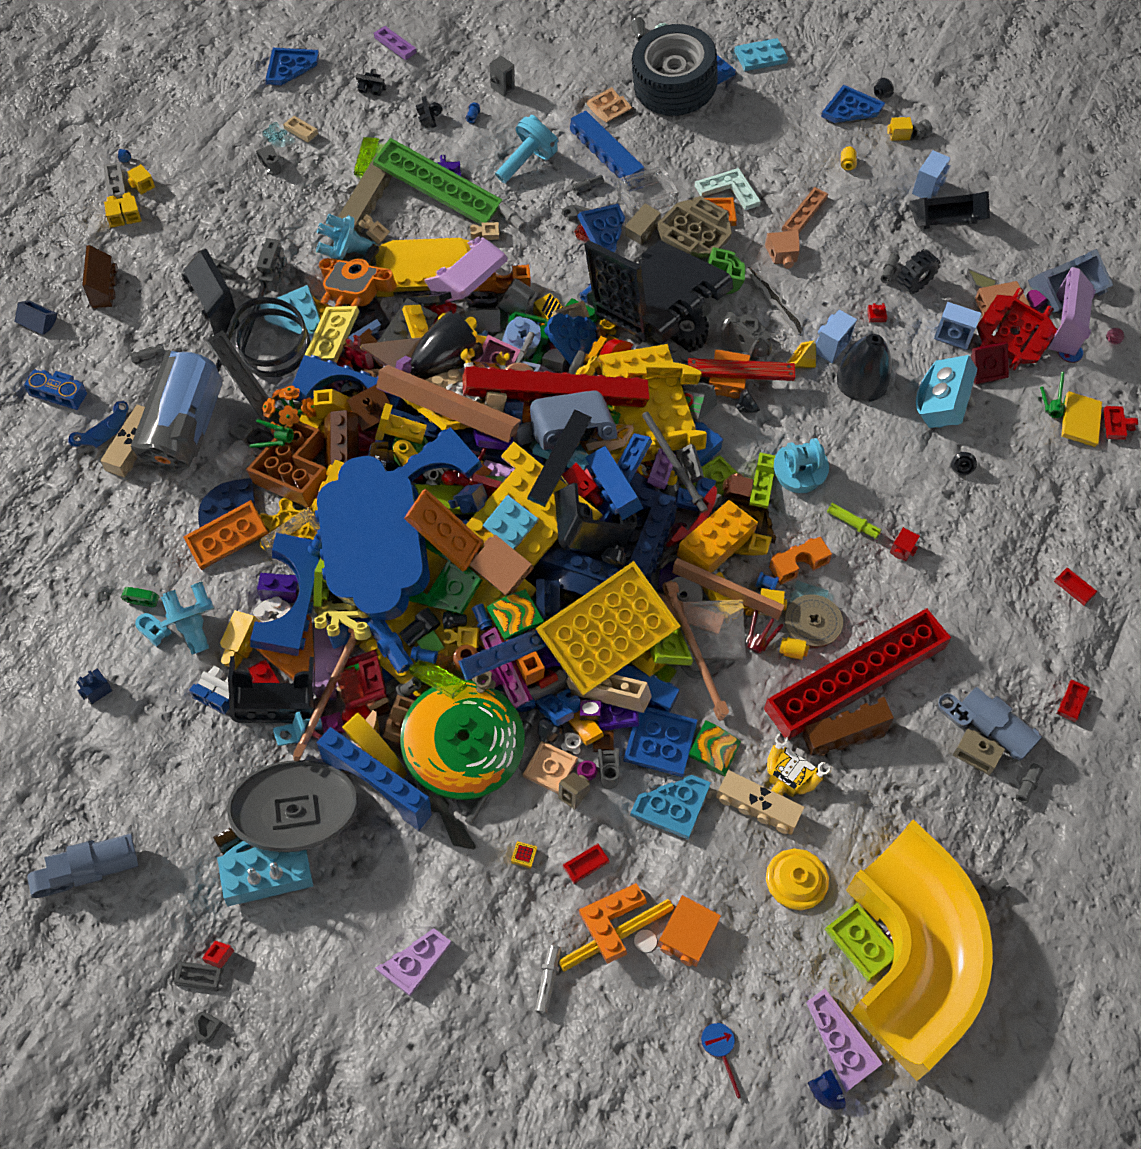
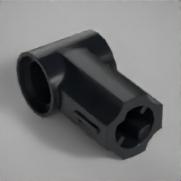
M428 607L420 611L415 616V620L399 633L409 647L413 646L426 634L435 631L441 624Z

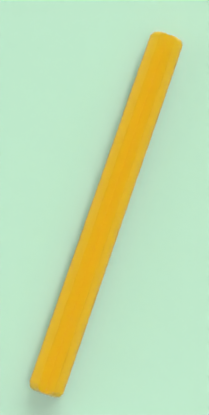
M666 899L616 927L615 931L620 940L673 911L674 906L669 899ZM593 940L561 958L558 964L562 971H567L599 953L600 950Z

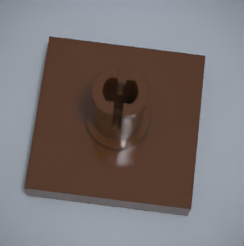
M377 384L347 400L352 411L358 414V423L364 433L379 425L385 403L390 404L385 392L376 388Z

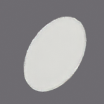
M641 930L635 935L634 943L638 950L650 952L656 947L657 938L652 931Z

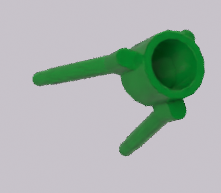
M1061 372L1058 399L1052 400L1050 404L1048 403L1044 387H1040L1045 412L1049 413V416L1052 418H1060L1064 415L1065 398L1062 403L1065 372Z
M257 419V423L275 430L274 437L278 441L250 444L249 447L285 446V442H292L294 431L292 428L277 426Z

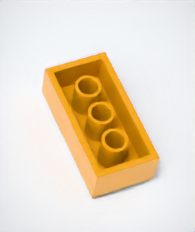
M728 500L680 542L677 556L690 564L712 573L753 536L758 522Z

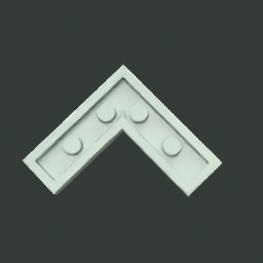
M739 168L695 181V188L701 197L731 188L745 211L760 206L761 201Z

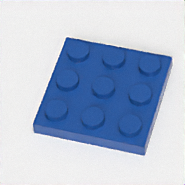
M646 707L644 713L639 712V726L632 727L623 762L683 777L697 719Z

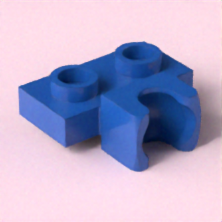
M570 689L558 693L557 697L551 693L535 701L536 708L556 726L573 719L574 713L580 711L581 707L579 696L571 697Z

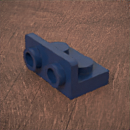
M536 579L537 610L543 621L549 620L561 611L560 581Z

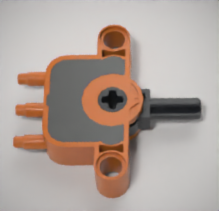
M376 244L370 246L362 259L357 258L348 262L325 258L319 262V268L324 277L323 286L326 291L321 299V306H325L329 300L336 302L335 307H341L343 304L357 307L365 306L373 300L378 291L392 292L396 289L397 283L390 269L372 266V261L380 250Z

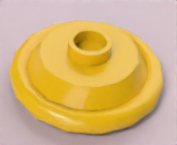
M793 848L784 850L772 858L767 867L766 883L770 894L778 903L788 909L801 911L815 907L824 899L828 891L829 876L825 865L816 855L807 850Z

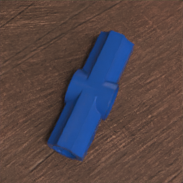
M371 619L367 625L370 627L372 636L377 641L376 643L381 654L389 659L398 674L408 671L413 666V662L404 650L402 641L397 633L392 632L385 621Z

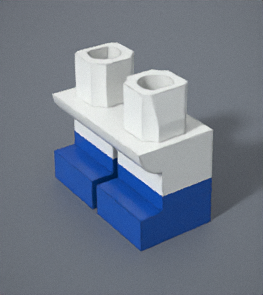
M214 666L208 673L203 671L199 682L193 684L189 691L193 699L225 715L230 708L228 678L225 682L220 680L224 672Z

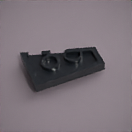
M427 290L403 297V303L408 298L419 305L423 303V306H430L434 303L435 305L446 304V300L452 299L451 291L429 292Z

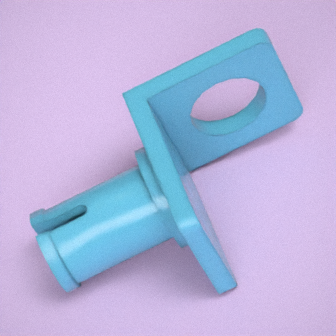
M296 712L293 724L273 728L278 746L298 743L310 719L302 720L300 712ZM319 719L314 730L322 728L321 719ZM280 732H290L291 738L288 740L282 739Z

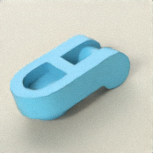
M149 613L141 614L135 621L136 628L157 647L164 637H168L171 634V631L167 627L161 628L160 621ZM157 628L159 632L154 635L152 632Z

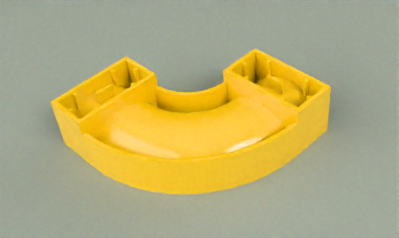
M913 819L896 840L872 864L864 870L860 869L855 874L846 892L877 922L880 919L884 922L894 944V959L890 971L858 1002L851 1011V1014L918 1081L958 1042L978 1015L987 995L991 979L993 952L987 915L971 880L959 863Z

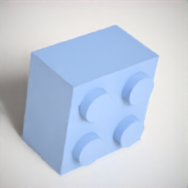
M933 150L919 169L912 194L920 198L927 197V199L933 196L936 197L940 189L939 186H943L947 179L945 175L951 166L948 165L950 157Z
M947 302L934 339L967 350L981 313Z
M838 310L835 315L832 314L827 324L822 325L818 331L819 337L815 342L816 354L833 363L851 342L857 319L841 310Z

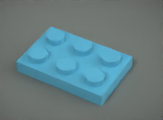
M778 38L735 46L734 51L744 71L788 63V57Z

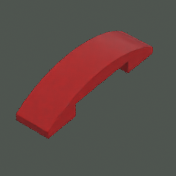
M715 486L704 497L703 502L708 510L701 513L688 530L681 526L666 544L668 548L680 544L684 538L709 517L717 495V488Z

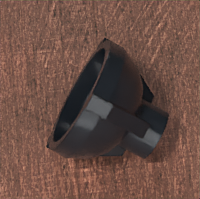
M745 388L741 392L740 399L735 406L740 413L743 411L744 413L759 412L758 405Z

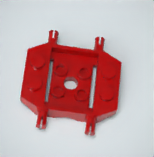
M1017 288L1013 296L997 294L976 326L982 341L980 347L1002 342L1008 343V358L1013 360L1009 368H1012L1013 371L1016 370L1019 364L1037 363L1057 332L1055 325L1050 319L1054 308L1047 306L1042 314L1019 300L1024 293V290H1021V288ZM1008 309H1010L1011 311L999 327L996 334L993 336L992 334L997 328L998 324L1000 323ZM1038 326V329L1032 336L1031 340L1029 341L1023 352H1020L1023 345L1033 332L1034 328ZM1011 328L1018 329L1019 334H1012Z

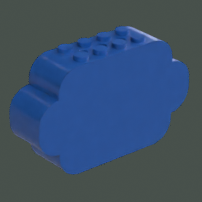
M362 456L346 461L339 470L338 480L327 483L318 493V510H315V517L320 525V529L317 530L318 539L322 541L320 557L324 561L325 568H322V575L327 582L329 590L344 603L357 606L371 619L385 621L401 616L408 607L409 596L418 595L427 587L430 580L425 537L404 519L418 498V491L403 473L387 471L377 458Z

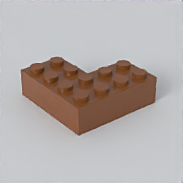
M299 421L298 423H293L291 427L285 426L286 428H292L294 431L292 442H285V446H267L246 470L253 484L309 508L318 496L321 483L325 482L328 477L324 466L312 462L325 445L324 438L319 429Z

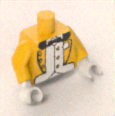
M779 733L775 737L776 745H773L767 758V772L770 775L769 782L774 785L771 791L781 796L786 793L791 797H794L796 794L802 795L813 791L823 780V775L831 773L832 767H829L824 772L822 766L826 762H821L818 768H816L787 747L782 749L781 747L788 742V736L785 742L781 743L778 740Z

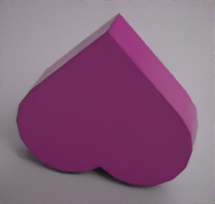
M1031 290L1026 295L1027 300L1030 302V307L1038 310L1048 302L1047 298L1038 290Z

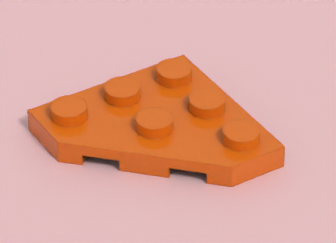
M307 615L306 619L310 620L308 632L304 631L302 637L306 638L304 650H300L298 656L256 648L258 652L293 681L296 673L309 671L310 657H314L312 618Z

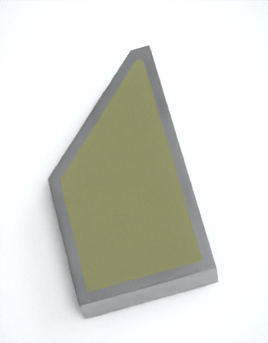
M968 269L966 273L967 277H970L973 288L977 291L979 288L996 285L998 281L971 269Z

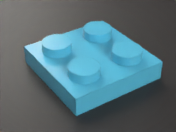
M507 495L486 520L483 527L493 535H497L515 550L539 519Z

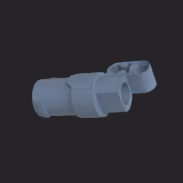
M975 687L963 702L948 693L943 694L939 698L938 708L940 712L956 726L966 728L972 723L984 735L994 738L1011 753L1010 756L1018 761L1023 760L1042 739L1039 731L1036 728L1032 729L1012 712L1013 708L999 696L991 699L978 687ZM950 700L953 703V707L949 709L944 708L942 702ZM956 707H959L958 711L955 712L954 715H952V713L956 710ZM964 714H966V715H967V721H966V720L960 721V720H959L960 715L963 716Z
M130 833L99 842L91 840L67 846V851L44 857L46 868L29 873L27 879L31 897L42 898L70 890L73 886L78 887L103 880V876L139 867L132 835Z

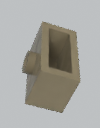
M644 203L625 225L626 236L640 245L648 241L653 231L658 229L657 224L661 220V212Z
M967 729L953 756L990 776L1005 748L995 741L984 738L979 732Z

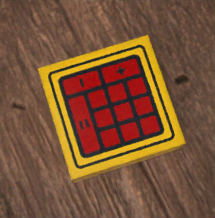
M517 841L511 863L531 869L537 852V846Z

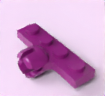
M497 627L480 635L485 649L506 641ZM515 660L490 670L492 673L491 678L496 683L495 687L503 686L509 701L515 708L533 700Z

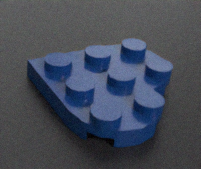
M557 313L549 319L547 327L544 329L545 334L570 365L579 350L589 354L592 344L598 341L595 333L597 327L589 317L577 316L572 318L569 314Z

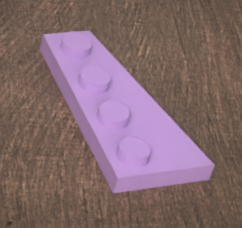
M314 623L316 698H321L346 645L333 649L326 632L327 626L323 629H317ZM342 673L336 683V686L329 700H336L337 698V687L340 686Z
M823 989L807 1001L808 1008L847 1092L883 1063L826 989Z

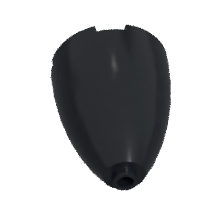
M451 310L448 311L423 335L411 356V375L418 378H429L452 369L459 370L466 363L460 357L461 352L466 348L468 353L470 348L475 352V356L470 359L471 361H475L483 356L482 345L480 342L476 343V338L472 333L474 331L457 312L453 314Z
M870 334L858 340L847 351L837 371V386L850 399L868 400V402L875 401L881 398L888 389L892 372V360L888 345L880 335Z

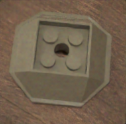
M701 196L695 197L693 200L676 203L657 224L662 241L701 260L709 258L713 247L721 249L731 239L732 235L728 211Z

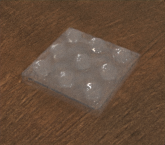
M743 600L683 602L685 617L704 660L746 659ZM685 637V642L693 658V661H696Z

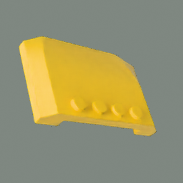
M462 238L392 240L378 246L380 250L376 255V267L390 269L394 275L397 287L392 292L378 291L376 293L377 297H392L394 292L430 290L424 280L435 277L437 275L436 272L442 267L449 268L471 250L468 245L469 241ZM477 287L473 292H479V287Z

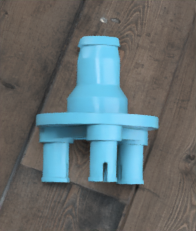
M329 213L326 219L327 225L319 223L318 226L320 228H317L318 234L331 237V240L334 241V246L319 242L316 252L327 255L332 259L343 260L346 253L352 252L365 255L370 246L376 244L374 241L358 235L354 230V217L349 215L342 219Z
M203 581L191 585L197 601L195 605L186 608L181 606L176 590L164 593L163 597H161L167 612V619L159 623L160 627L164 628L175 624L177 631L184 635L192 655L209 649V644H207L202 628L204 623L202 614L215 609L211 598L207 596Z

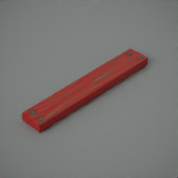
M688 358V366L701 371V377L795 381V363Z

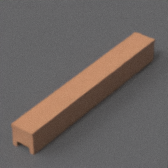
M386 365L378 372L376 388L509 443L511 437L515 438L517 435L519 423L521 422L520 419L390 365Z

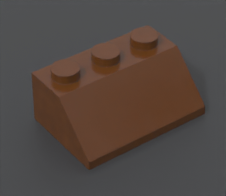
M86 245L82 286L91 308L112 307L113 300L116 298L114 286H117L115 273H118L117 263H114L111 255L91 245Z
M344 410L330 412L324 416L326 470L330 464L333 465L334 460L345 463L352 458L359 457L357 413Z

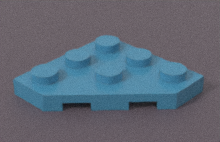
M690 775L678 782H671L658 787L654 791L639 794L630 816L688 840L711 782Z

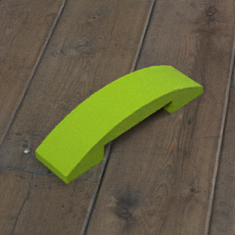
M759 453L749 505L768 509L775 472V455Z

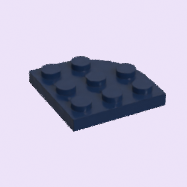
M251 478L221 483L210 490L199 506V528L250 500L255 506L254 488Z

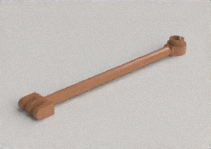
M672 581L663 583L664 594L673 606L715 705L713 711L716 718L722 721L729 713V709L725 700L721 701L679 603L677 593L679 592L678 584Z
M351 628L348 630L351 633L350 638L293 753L294 761L301 759L358 640L355 638L354 630Z

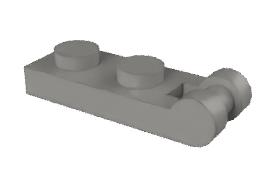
M120 162L103 165L108 196H115L116 199L123 198L122 195L126 191Z

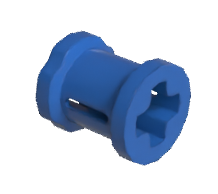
M760 572L755 587L775 590L779 577L773 578L765 575L764 572Z

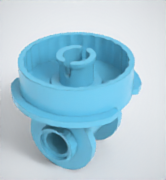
M813 438L810 440V443L795 445L793 442H790L787 446L782 447L775 456L774 471L779 483L785 489L794 493H808L815 490L826 480L829 472V462L825 455L824 447L817 438Z

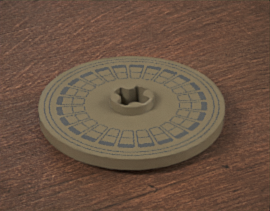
M804 595L793 600L788 606L785 613V626L792 638L805 640L806 645H809V647L819 648L832 644L839 637L843 628V617L839 608L831 600L819 595ZM817 619V622H810L811 620Z

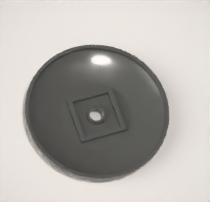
M309 760L278 762L251 773L236 786L227 805L228 821L232 830L240 839L256 848L273 852L306 850L326 843L348 826L356 811V791L352 782L344 773L328 764Z

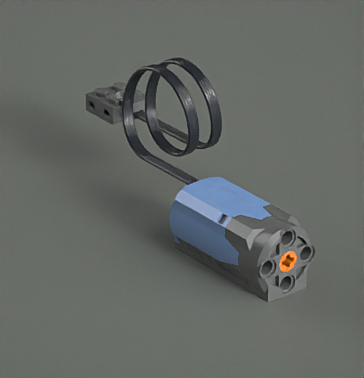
M271 238L265 239L256 265L257 270L261 272L259 277L261 288L258 297L250 299L238 307L226 334L227 338L231 340L241 314L254 306L252 313L247 315L239 324L235 343L241 358L250 371L258 376L269 378L284 376L299 368L310 344V336L301 313L284 300L264 297L266 289L276 291L277 285L283 277V268L287 265V258L284 255V249L280 241ZM261 304L280 305L291 310L298 317L280 309L268 308L259 310ZM266 315L282 316L293 320L302 327L301 336L296 346L280 358L257 360L245 354L254 322L258 317ZM247 326L246 331H245V334H244V337H243V340H242V343H241V347H240V338H241V335H242V332H243L244 328ZM306 338L305 348L301 356L292 365L284 369L263 371L248 364L261 367L281 365L296 356ZM166 350L130 446L141 463L154 465L169 472L182 471L190 467L193 458L197 457L222 387V377L219 374L222 363L219 359H217L215 365L210 359L196 353Z

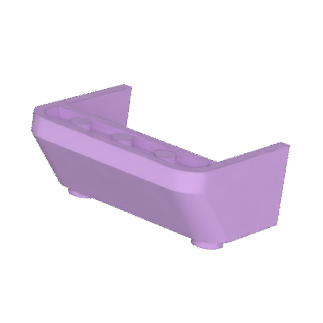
M477 237L468 242L471 250L453 266L440 268L436 272L437 275L435 277L426 278L424 281L431 291H451L452 299H449V301L463 299L508 260L506 254L484 237Z
M1071 267L1056 293L1058 300L1064 301L1062 320L1059 329L1048 345L1050 350L1076 355L1085 339H1088L1091 334V329H1089L1091 306L1096 291L1093 289V284L1078 268Z

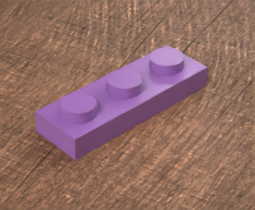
M384 26L374 32L376 40L404 60L416 54V48L388 27Z
M659 448L647 482L654 487L664 490L673 466L661 448Z

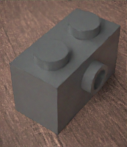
M499 56L490 63L491 88L503 97L515 89L514 64L503 56Z

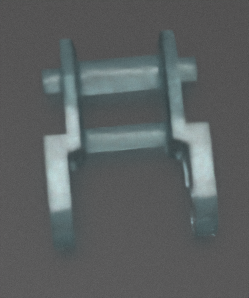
M277 122L270 124L262 132L264 137H268L269 142L282 139V134L287 135L285 130L274 132L275 126L279 128Z

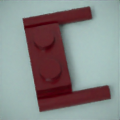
M376 649L349 658L344 667L345 669L359 664L365 697L346 703L348 711L387 697L381 663Z

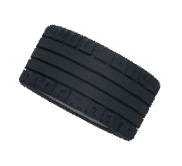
M685 24L665 25L645 34L637 42L632 52L633 83L635 95L639 102L648 110L666 116L689 114L706 105L715 94L717 88V50L709 35L694 26Z

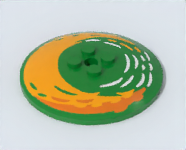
M470 680L444 682L424 692L411 705L401 728V752L409 772L424 788L448 799L472 800L497 791L514 775L524 751V729L515 707L503 694L494 688L478 693L476 683ZM464 731L468 733L469 738L465 741L460 740L457 737L459 732Z

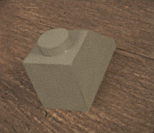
M574 772L559 782L558 799L576 810L590 792L588 779L583 775L578 776Z

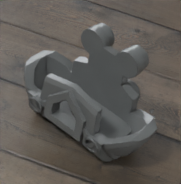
M732 312L725 315L721 324L720 334L722 343L730 352L750 355V358L752 356L754 358L764 357L771 354L772 346L769 342L771 335L765 331L758 318H753L747 314L738 318Z

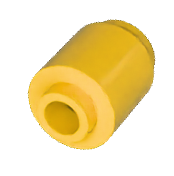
M848 146L841 152V167L844 170L850 171L857 166V152L853 147Z
M787 637V639L782 638L779 653L784 654L783 656L802 660L803 656L807 657L809 645H806L805 640Z

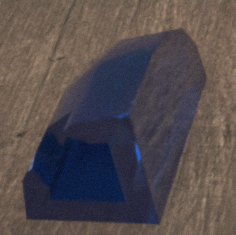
M831 1069L807 1083L814 1097L821 1105L834 1110L846 1107L842 1089Z

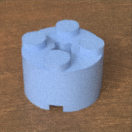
M519 316L507 325L502 341L522 349L528 333L533 332L535 335L532 344L529 346L524 358L530 357L535 353L539 344L541 329L532 320Z

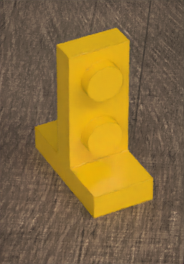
M385 403L375 439L383 440L386 433L422 444L427 425L390 414L393 405Z

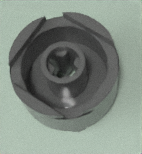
M514 278L497 305L498 308L508 315H512L514 312L524 313L529 305V299L531 300L536 293L531 287Z

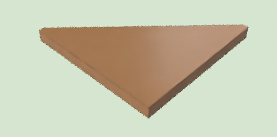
M422 337L362 344L360 348L372 355L382 365H390L395 368L397 361L402 357L408 356L411 358Z

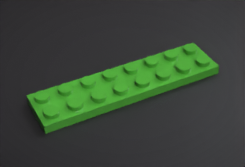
M389 138L373 160L374 166L480 225L482 223H489L496 213L498 205L502 203L501 198L392 138Z

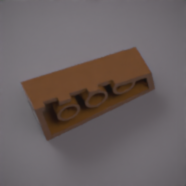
M885 697L877 699L878 703L871 706L868 703L860 705V708L853 713H850L848 710L837 715L834 720L828 717L805 726L802 736L810 755L818 754V756H822L833 749L842 750L854 743L860 745L868 739L874 738L876 740L884 737L894 719Z

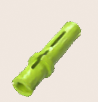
M833 502L827 510L828 514L853 526L858 532H863L873 537L875 540L882 531L881 528L869 523L867 519H861Z

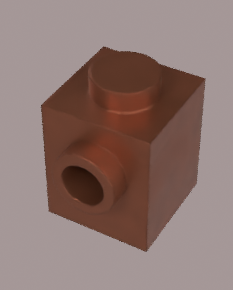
M738 473L732 474L723 482V496L728 498L733 496L747 500L751 497L753 479L746 478Z

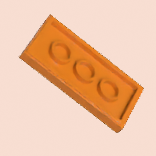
M427 489L420 493L404 517L410 525L462 572L468 568L474 555L484 542Z
M250 500L183 536L199 568L203 570L266 536L269 532L253 502Z

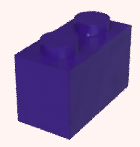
M260 573L257 592L261 601L280 597L287 603H295L299 595V584L295 575Z

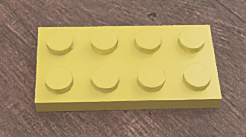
M326 307L305 355L310 357L315 355L320 357L322 361L327 362V360H331L337 363L344 348L343 345L346 343V339L358 316V307Z

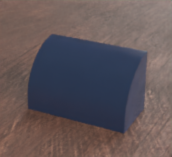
M30 300L17 303L14 322L44 335L54 326L58 313Z

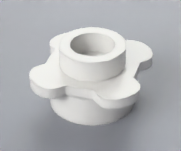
M569 732L565 734V741L562 743L561 748L563 751L568 750L577 755L581 752L580 746L583 744V741L579 735Z

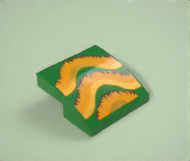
M526 589L503 597L487 607L504 640L512 639L523 634L525 630L543 624V619Z
M705 720L688 757L707 765V769L725 777L741 741L721 727Z

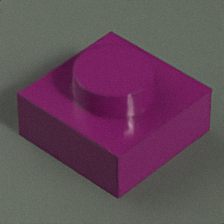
M340 712L320 718L324 733L330 727L340 734L345 733L342 728L344 724Z

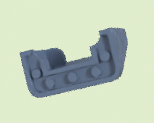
M1097 248L1028 280L1033 290H1038L1047 298L1048 302L1045 304L1054 308L1053 313L1056 311L1058 314L1063 312L1064 301L1058 300L1056 293L1071 267L1078 268L1093 284V289L1096 290L1095 294L1097 293L1098 296L1108 292L1107 288L1113 286Z
M598 391L540 398L534 400L530 406L532 436L543 450L554 448L574 409L592 417L587 428L596 427L598 435L602 439H617L616 425L604 397Z

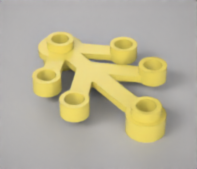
M324 600L322 607L314 606V611L318 615L314 619L317 629L325 628L327 626L326 617H332L331 624L327 626L329 636L339 635L340 622L353 629L355 638L358 640H366L371 636L370 627L367 623H357L350 619L368 617L357 606L346 603L333 604L328 600Z

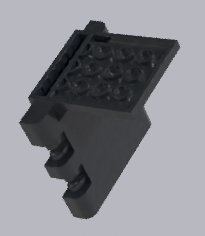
M590 240L584 243L591 291L587 294L588 304L594 307L596 315L643 340L651 337L661 343L666 342L679 331L678 321L681 319L680 316L685 317L687 315L695 319L703 313L702 303L704 298L712 297L719 300L733 289V280L729 273L663 241H657L645 250L641 255L642 258L639 260L640 264L634 263Z

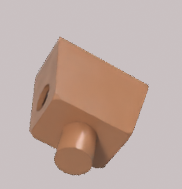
M798 230L767 233L765 247L774 264H783L784 268L789 269L797 262L800 250Z

